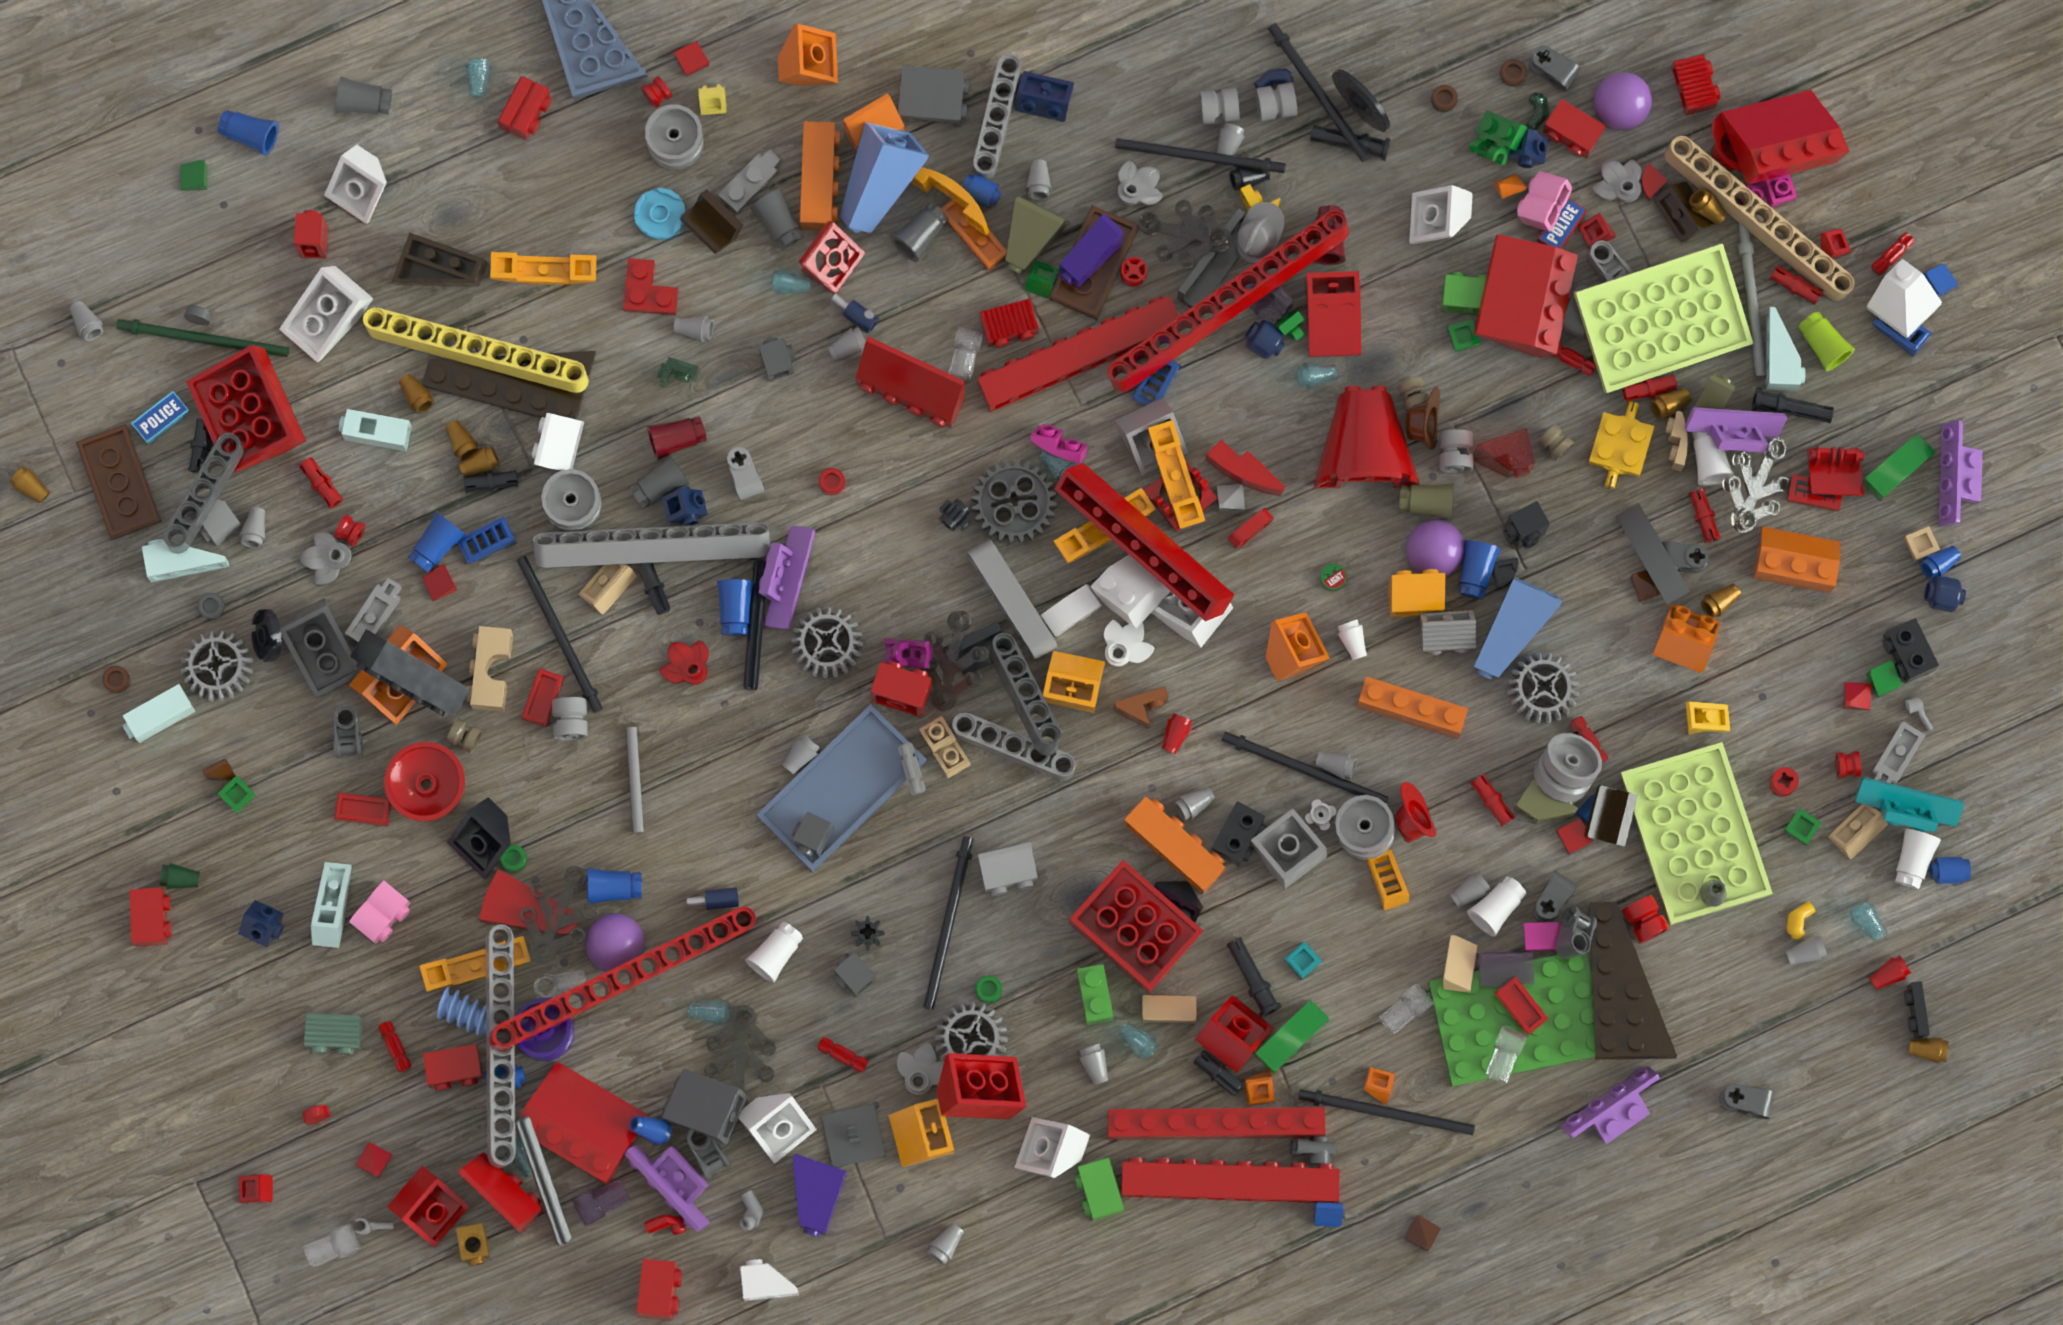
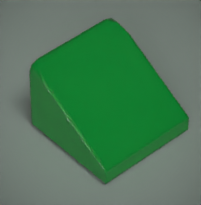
M205 160L180 164L181 191L207 190V163Z
M1036 260L1027 278L1025 290L1044 298H1049L1059 275V269Z
M1892 660L1866 673L1878 698L1902 686Z

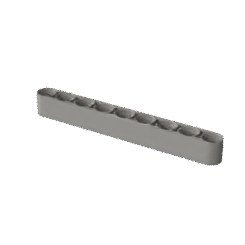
M760 522L544 532L533 537L535 564L545 568L759 558L766 556L770 551V534L768 525Z
M500 924L494 926L488 932L485 940L487 1157L490 1164L496 1168L507 1166L515 1157L514 1046L501 1053L493 1049L489 1043V1034L498 1025L494 1021V1014L502 1013L507 1020L514 1017L513 933L508 926ZM500 932L504 934L506 938L505 944L499 945L495 943L493 933ZM493 960H503L506 964V970L502 972L497 971L493 966ZM495 986H502L506 990L505 998H497L494 995L493 989ZM497 1031V1040L500 1039L508 1043V1034L505 1031ZM498 1066L505 1068L507 1078L503 1080L498 1079L494 1075V1068ZM495 1094L505 1095L507 1105L504 1107L498 1106L494 1101ZM499 1120L505 1122L508 1127L507 1133H498L494 1127L495 1122ZM496 1148H504L507 1151L508 1158L506 1161H499L495 1157Z

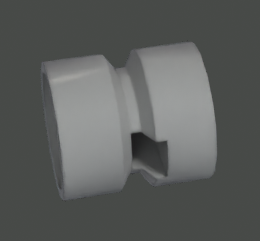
M1292 82L1280 84L1276 87V90H1273L1271 86L1255 88L1257 110L1261 122L1274 120L1277 114H1280L1281 117L1297 116L1296 95Z
M1236 87L1221 89L1219 93H1216L1214 90L1199 91L1203 125L1218 123L1219 119H1223L1224 122L1240 120Z
M1460 429L1441 431L1439 433V449L1443 453L1439 455V470L1445 473L1471 472L1473 470V454L1469 450L1473 449V432Z
M564 697L552 700V716L557 718V721L553 723L554 739L580 740L588 737L587 721L583 719L587 715V700L585 698Z

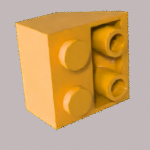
M1436 569L1424 570L1422 574H1412V571L1408 570L1397 571L1396 575L1391 576L1388 585L1390 617L1420 616L1422 612L1442 613L1445 610V573H1438Z
M1053 651L1043 692L1047 704L1094 713L1105 661Z
M938 1099L915 1104L888 1115L902 1168L955 1154L946 1117L941 1116Z

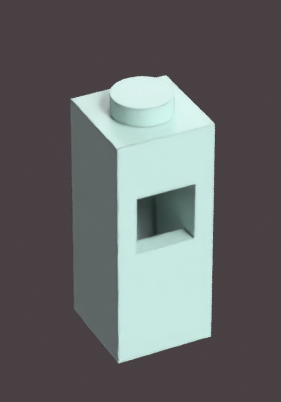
M347 409L346 416H341L339 432H342L345 441L407 452L412 429L409 420Z
M178 684L122 715L126 721L122 726L130 739L135 737L141 743L196 711L183 688Z

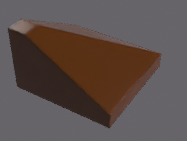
M1647 570L1631 575L1630 579L1639 602L1661 595Z
M226 759L202 771L207 780L231 781L236 776Z
M1417 1215L1404 1239L1428 1252L1441 1228Z

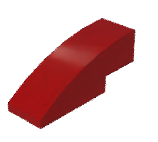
M1221 439L1206 454L1207 462L1237 483L1276 496H1281L1285 491V486L1248 450L1239 457Z

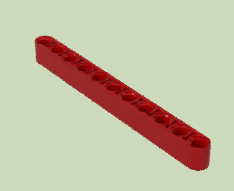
M1337 210L1326 213L1112 362L1108 367L1107 374L1113 388L1118 392L1129 391L1343 242L1349 235V227L1345 215ZM1334 224L1342 225L1338 229H1331V226ZM1313 239H1320L1316 244H1309ZM1291 254H1299L1295 259H1288V256ZM1269 269H1277L1273 274H1266ZM1248 284H1256L1252 289H1245V286ZM1226 299H1234L1230 304H1223ZM1207 313L1213 314L1209 319H1202V316ZM1185 328L1191 329L1187 334H1180ZM1164 343L1170 344L1166 349H1158ZM1142 358L1148 359L1144 364H1137ZM1121 373L1126 374L1123 379H1115Z
M739 907L497 1025L489 1034L491 1047L497 1051L507 1050L746 933L756 923L755 912L749 907ZM738 914H742L747 918V926L743 927L737 923L736 916ZM713 926H720L724 930L723 938L714 936L712 932ZM695 937L700 941L701 947L699 950L692 949L689 946V938ZM666 949H672L676 952V961H669L665 957ZM642 961L651 962L653 965L652 973H646L642 970ZM619 972L626 973L629 976V984L623 985L619 983L617 974ZM594 984L603 985L605 988L604 996H597L593 992ZM575 995L580 998V1008H574L569 1004L570 996ZM545 1008H554L557 1011V1019H548L544 1013ZM522 1019H528L533 1023V1030L531 1032H526L521 1028L520 1022ZM497 1031H505L509 1036V1042L506 1044L498 1042L496 1038Z

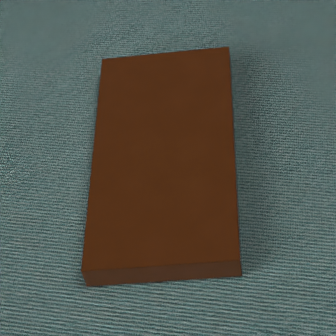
M1092 205L1072 249L1104 213L1123 230L1122 246L1079 288L1073 284L1071 286L1068 285L1059 275L1049 300L1097 320L1139 230V225Z
M126 424L76 442L111 540L161 523L158 510Z

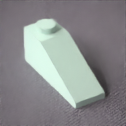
M1770 307L1766 313V390L1797 391L1801 383L1805 382V367H1801V358L1776 308Z
M163 539L152 540L148 542V545L142 546L146 574L150 582L229 567V562L225 556L189 547L184 553H173L169 550Z
M324 863L311 923L312 945L335 948L340 946L352 866L349 864Z

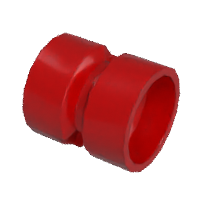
M1653 895L1644 897L1622 910L1628 924L1634 925L1632 932L1639 944L1649 941L1670 929L1664 915L1657 913L1659 906Z

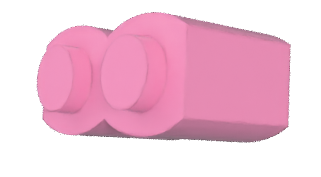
M1539 171L1531 179L1528 187L1529 193L1519 202L1517 213L1523 224L1550 232L1559 218L1561 209L1569 199L1572 186L1566 178Z
M383 881L349 922L375 944L379 941L383 943L393 932L391 926L397 920L401 922L410 912L408 906L411 903L387 882Z

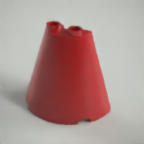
M1359 386L1345 387V392L1339 395L1316 474L1314 488H1341L1342 482H1393V488H1401L1402 485L1410 487L1412 485H1420L1392 396L1387 392V387L1373 386L1371 390H1360Z

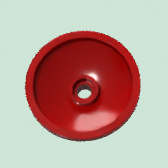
M433 742L414 743L401 749L388 764L384 778L385 792L391 805L402 816L419 822L438 820L452 812L459 804L465 789L464 770L458 758L448 748ZM424 781L431 782L429 789L422 788Z

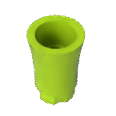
M1819 312L1812 313L1798 326L1804 334L1803 337L1820 359L1826 372L1842 364L1855 351V348Z

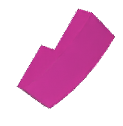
M1790 174L1766 180L1763 183L1746 186L1771 208L1797 198ZM1738 198L1740 206H1744L1743 201Z
M1038 425L1031 434V441L1059 458L1081 463L1087 454L1088 444L1080 443L1076 439L1063 440V430L1056 429L1053 425Z
M1561 922L1524 923L1525 952L1543 950L1556 952L1555 944Z

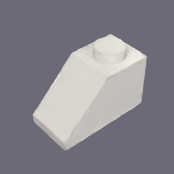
M762 1260L746 1261V1266H740L744 1301L799 1296L798 1288L768 1263L762 1264Z

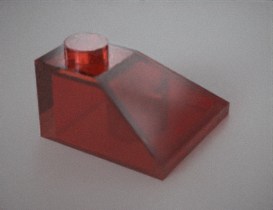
M1527 428L1477 444L1473 453V461L1507 478L1514 475L1515 478H1521L1530 474L1535 461Z

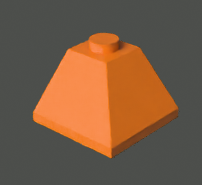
M795 24L778 55L779 82L795 86L837 84L836 33Z
M1307 612L1271 622L1266 660L1277 681L1294 677L1330 659Z

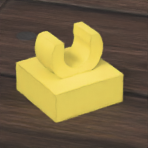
M717 84V87L707 88V85H703L699 89L701 115L727 113L725 87Z

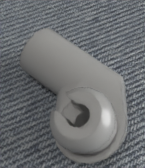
M750 1190L740 1196L747 1208L743 1219L740 1220V1227L744 1231L755 1230L763 1215V1209L753 1191Z

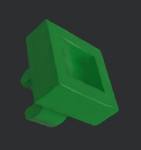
M1290 311L1274 324L1283 336L1287 334L1292 341H1298L1305 335L1298 326V324L1305 320L1299 311Z

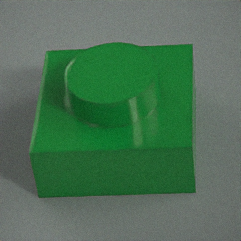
M1473 319L1447 326L1455 353L1480 346L1479 337L1474 334L1475 325Z
M237 775L217 793L237 814L257 796Z
M1799 808L1784 832L1807 846L1822 822Z

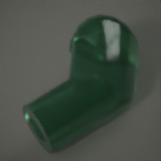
M1535 92L1529 97V103L1533 106L1534 114L1525 125L1528 129L1537 130L1549 116L1546 96L1543 93Z

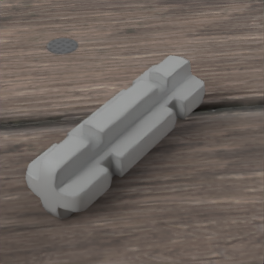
M904 743L898 746L899 755L903 757L901 762L906 780L910 781L908 785L910 794L918 795L925 792L923 780L920 781L922 775L917 757L913 756L915 753L913 744Z

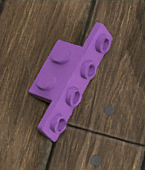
M1694 407L1684 427L1688 432L1709 433L1716 447L1720 450L1765 452L1768 442L1764 436L1779 437L1787 417L1784 413Z
M1961 420L1944 423L1941 428L1938 513L1939 526L1942 527L1960 523L1961 501L1970 503L1981 502L1983 451L1962 446L1963 421Z
M791 526L786 546L772 542L770 551L767 553L766 567L759 583V593L771 600L765 620V626L768 628L790 629L815 536V530L812 528Z
M1649 1066L1640 1068L1624 1082L1614 1085L1608 1093L1592 1100L1582 1111L1569 1116L1560 1127L1567 1135L1574 1138L1593 1125L1601 1140L1607 1144L1650 1114L1639 1092L1653 1084L1660 1077Z
M637 1144L625 1151L624 1155L628 1158L629 1164L639 1170L646 1177L647 1183L665 1197L666 1203L681 1214L688 1227L698 1232L708 1226L710 1221L693 1202L709 1184L673 1146L669 1147L656 1162Z

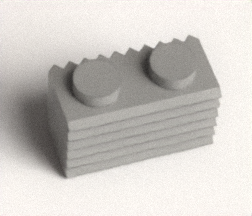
M1459 610L1458 612L1443 611L1442 613L1422 612L1420 614V641L1423 652L1427 651L1429 654L1436 655L1441 654L1444 650L1466 653L1469 649H1476V619L1472 610Z

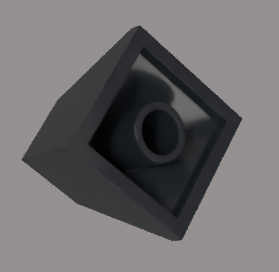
M489 797L468 811L447 841L483 879L488 877L511 845L507 815Z

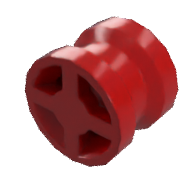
M656 76L650 85L641 87L644 96L655 109L660 106L663 100H669L673 97L671 91L659 76Z
M1139 257L1127 258L1122 263L1121 280L1129 287L1142 285L1147 276V265L1144 260Z
M346 514L339 522L334 537L338 540L344 539L348 542V545L355 547L364 533L366 524L361 521L355 522L350 515Z
M1852 751L1850 754L1836 752L1835 767L1838 779H1844L1847 775L1861 777L1859 751Z
M1782 767L1771 776L1769 781L1770 788L1775 795L1786 797L1791 795L1797 788L1799 777L1793 769Z

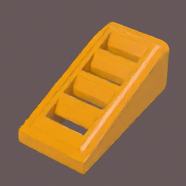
M1389 849L1385 854L1376 859L1366 860L1383 909L1389 910L1409 903V892L1392 850ZM1389 860V865L1376 868V864ZM1390 871L1393 872V874L1380 878L1379 876ZM1395 881H1396V883H1397L1396 885H1393V886H1389V887H1386V888L1383 887V885H1386V884H1389V883H1392V882H1395Z

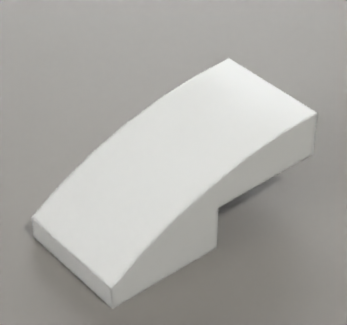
M1086 584L1041 614V617L1054 636L1059 637L1077 622L1083 621L1103 605L1090 586Z

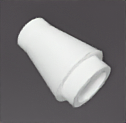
M1358 619L1338 626L1340 633L1337 634L1349 652L1352 661L1367 656L1363 627L1359 625Z

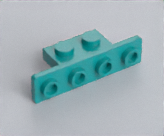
M1866 777L1862 778L1855 796L1857 803L1880 808L1884 820L1894 826H1900L1901 824L1910 826L1920 832H1936L1939 823L1957 826L1964 808V802L1961 800Z

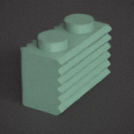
M306 1013L304 1046L311 1049V1053L326 1054L327 1049L338 1050L337 1054L353 1055L354 1050H361L363 1018L360 1015Z

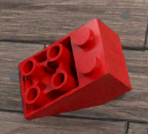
M1359 271L1307 273L1305 278L1309 357L1361 356Z

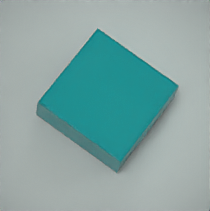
M1305 941L1284 958V961L1301 980L1322 962Z

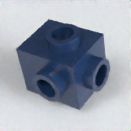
M1527 129L1517 150L1510 149L1507 158L1517 162L1519 167L1528 169L1533 168V165L1544 164L1548 139L1539 135L1537 130Z
M684 486L662 497L668 523H681L683 526H691L697 524L698 519L708 515L702 490L690 489L689 486Z
M254 900L244 913L238 934L257 944L268 947L273 939L278 940L282 934L284 925L281 922L284 913Z

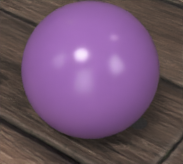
M1617 72L1607 76L1600 82L1594 94V109L1598 118L1603 124L1615 130L1625 131L1638 127L1646 120L1652 108V94L1648 85L1642 78L1629 72Z
M1425 521L1416 526L1407 539L1406 556L1409 564L1418 574H1422L1424 570L1436 569L1438 573H1445V577H1447L1460 567L1464 559V539L1459 530L1446 521Z
M610 913L601 916L591 924L586 933V954L592 964L604 972L610 971L644 953L645 936L642 928L634 919L624 914Z

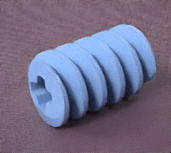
M448 986L440 999L437 1018L442 1020L447 1015V1023L449 1024L454 1023L457 1019L456 1024L458 1028L461 1029L466 1025L468 1033H472L476 1029V1036L482 1037L486 1033V1004L481 1009H479L478 999L469 1004V995L460 1000L459 990L451 996L449 995L450 986Z

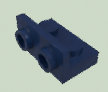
M1024 71L1017 92L1015 110L1065 122L1074 82Z

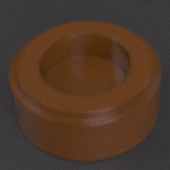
M1517 59L1507 60L1500 70L1502 82L1511 87L1519 86L1525 80L1526 67Z
M1449 85L1438 86L1433 91L1431 97L1433 107L1440 112L1453 110L1458 100L1456 90Z
M112 666L104 672L102 681L108 691L118 694L124 692L129 687L130 675L123 667Z

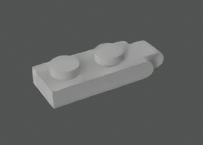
M768 150L763 156L757 154L718 194L719 199L738 215L777 175L778 170L776 167L782 160L771 150Z
M387 578L383 585L377 584L345 632V635L357 643L366 629L378 635L401 600L398 594L402 589V585L390 578Z
M1902 721L1871 774L1875 775L1874 780L1896 785L1926 735Z

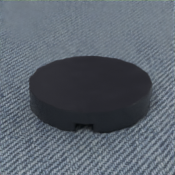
M259 609L255 612L252 619V625H256V631H252L251 634L253 648L256 656L259 659H263V662H274L278 659L281 652L280 624L273 610Z

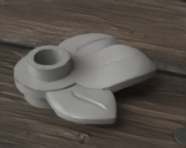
M1633 159L1624 166L1614 160L1602 163L1601 171L1604 180L1592 186L1593 191L1605 200L1619 198L1624 202L1635 201L1641 194L1639 180L1642 176V170L1639 164ZM1627 186H1631V187H1632L1631 190H1628V191L1624 190V188L1627 187Z
M1132 161L1124 163L1118 172L1120 184L1117 189V196L1120 202L1127 206L1137 203L1149 206L1158 203L1163 198L1161 192L1155 188L1160 178L1159 170L1154 167H1142L1138 170ZM1127 190H1131V191H1133L1134 193H1133V194L1128 193Z
M321 532L314 535L315 546L306 549L300 557V562L304 566L315 570L316 585H325L334 581L338 576L339 570L346 567L351 561V551L347 545L337 542L332 534ZM340 551L339 559L335 560V553Z
M926 1043L919 1047L913 1056L906 1052H900L897 1059V1069L905 1078L906 1089L911 1094L920 1096L926 1094L931 1086L938 1085L944 1061L937 1062L932 1045ZM915 1078L923 1079L924 1083L921 1087H916L913 1084Z

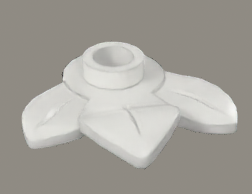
M1112 620L1106 626L1104 631V639L1107 643L1105 658L1109 664L1121 667L1128 662L1141 663L1152 655L1155 649L1154 646L1142 642L1144 638L1143 623L1137 628L1130 624L1122 628L1118 622ZM1115 650H1121L1123 652V656L1121 658L1114 657L1113 652Z

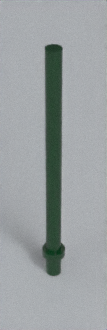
M118 319L116 329L130 331L132 335L142 333L239 350L255 345L265 348L269 355L288 357L289 347L140 323L138 319L133 321Z

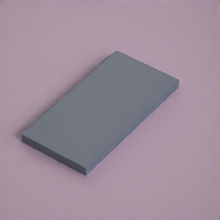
M870 704L756 816L813 873L907 781L901 762L903 757L899 755L898 746L909 742ZM914 747L915 753L913 756L917 757L919 768H921L927 762V759ZM807 811L831 822L834 827V831L820 857L814 854L808 857L797 851L798 846L793 841V829L798 822L803 821Z

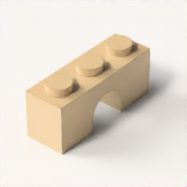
M479 626L478 634L474 633L472 648L477 649L475 660L471 659L469 671L470 675L474 676L472 686L468 685V688L471 690L466 697L467 701H470L472 709L505 712L507 684L505 681L490 678L488 676V668L496 660L511 659L513 641L511 629Z

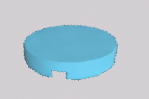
M655 188L645 192L637 200L634 209L635 223L640 232L650 239H670L683 228L684 223L680 220V217L686 210L678 194L670 189Z

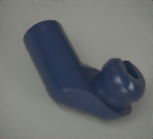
M1286 68L1270 69L1254 82V86L1260 88L1279 82L1281 84L1293 83L1294 78Z

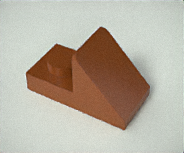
M1164 686L1116 701L1114 709L1116 713L1149 729L1150 723L1145 708L1149 707V710L1159 709L1165 706L1164 702L1168 701L1169 696Z

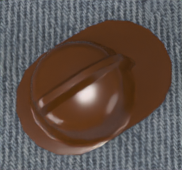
M1438 387L1433 388L1427 402L1412 406L1407 412L1405 420L1408 439L1425 442L1429 449L1435 448L1438 439V413L1440 405V390Z

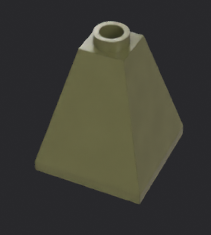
M1017 196L1005 259L1009 262L1007 267L1020 274L1023 269L1027 270L1066 229L1070 221Z

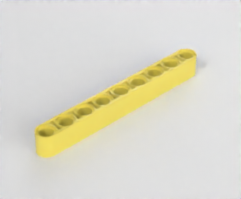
M371 308L363 316V322L368 334L377 340L570 392H582L589 383L586 370L582 363L381 308ZM377 320L382 321L379 326H371ZM407 327L405 332L396 333L399 328ZM424 334H432L429 339L421 340ZM451 340L457 341L456 344L451 347L445 346L446 343ZM474 347H481L478 353H470ZM498 354H506L502 360L495 359ZM525 360L531 361L528 366H520L521 362ZM549 367L556 368L553 373H545V370ZM573 374H581L577 380L569 379Z

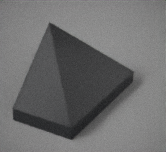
M1164 881L1154 884V887L1196 923L1203 906L1188 881Z

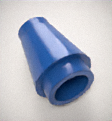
M1950 546L1925 556L1924 560L1920 563V567L1924 575L1928 579L1933 580L1935 576H1943L1961 559V555L1955 546Z
M634 1116L630 1122L631 1131L655 1145L665 1144L671 1136V1124L662 1118Z

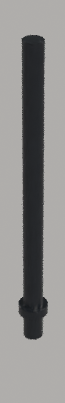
M1277 23L1270 25L1268 30L1275 38L1274 43L1276 46L1282 48L1361 162L1367 161L1370 155L1289 42L1290 37L1288 34L1283 33Z
M1117 138L1115 143L1116 149L1263 170V173L1269 174V172L1284 174L1286 169V163L1271 161V158L1261 160Z
M522 556L518 558L517 562L583 691L582 697L588 701L593 713L601 711L603 707L597 697L598 691L596 688L593 689L527 557Z
M1225 731L1221 741L1235 746V749L1238 751L1243 749L1357 796L1370 795L1379 798L1384 803L1388 800L1386 795L1246 740L1244 735L1239 737Z
M963 836L960 851L956 853L958 858L923 1006V1008L934 1010L968 860L972 859L970 852L973 838Z
M1300 1089L1298 1100L1314 1103L1313 1106L1319 1107V1104L1468 1135L1474 1134L1475 1125L1322 1094L1321 1090L1312 1092Z

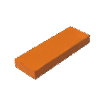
M951 200L941 208L948 218L947 223L989 271L1006 258L1007 250L991 231L985 236L968 224L963 214L965 208Z

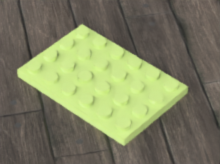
M1717 244L1574 292L1604 393H1609L1753 344L1723 244Z
M1723 742L1620 773L1625 791L1638 794L1633 816L1669 925L1773 894ZM1709 880H1718L1725 885L1727 896L1725 901L1719 906H1708L1700 897L1702 885ZM1712 887V891L1714 893H1720L1718 888Z

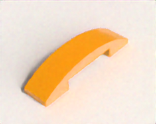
M921 167L911 180V183L926 194L933 186L964 207L963 214L966 222L987 236L990 231L980 207L972 196L949 177L934 170Z
M491 252L490 279L540 285L596 282V255L543 257L517 256V253Z
M1171 420L1149 427L1148 432L1155 458L1179 528L1182 529L1204 522L1203 511L1188 472L1174 421Z
M1142 487L1125 497L1145 517L1156 510ZM1089 521L1078 529L1074 528L1054 540L1053 543L1067 564L1102 547L1112 541V539Z
M524 936L513 939L514 968L531 962ZM506 941L500 942V943H498V944H499V945L505 944ZM486 949L447 960L444 958L420 965L426 991L441 990L448 986L454 987L486 978ZM493 960V966L497 971L502 972L506 970V964L503 960Z

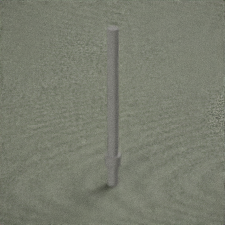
M1738 224L1740 238L1738 253L1742 257L1750 332L1753 340L1752 349L1756 378L1766 377L1752 259V255L1755 254L1754 245L1750 242L1749 230L1744 225Z

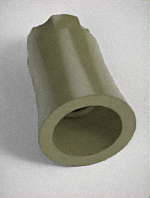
M1454 483L1412 485L1411 487L1402 485L1400 489L1399 511H1410V514H1423L1452 520Z

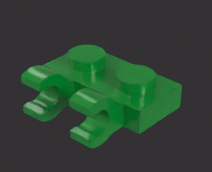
M1486 110L1475 131V134L1479 135V137L1470 143L1468 150L1503 166L1507 161L1510 149L1517 150L1527 127Z

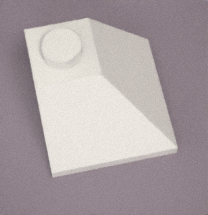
M355 145L341 155L324 194L325 197L366 224L370 221L387 183L378 158L359 145Z
M1453 185L1412 193L1409 243L1417 244L1453 237L1471 219L1472 193Z
M1902 259L1885 275L1869 301L1867 309L1905 338H1908L1942 302L1923 273Z
M790 1093L758 1097L742 1109L738 1118L774 1164L817 1130Z
M1032 1117L1014 1168L1055 1178L1082 1160L1090 1135L1067 1124Z

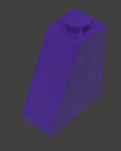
M1104 213L1060 263L1059 271L1061 273L1059 275L1063 281L1070 286L1073 284L1079 288L1122 246L1123 230Z
M794 1154L793 1165L799 1225L804 1228L803 1233L818 1238L819 1234L826 1235L847 1173L845 1170Z

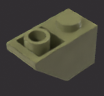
M1712 374L1695 407L1724 409L1736 386L1732 385L1731 380Z
M1533 779L1513 810L1534 824H1541L1571 818L1578 808L1574 806L1575 802H1562L1553 799L1544 793L1537 785L1536 780Z

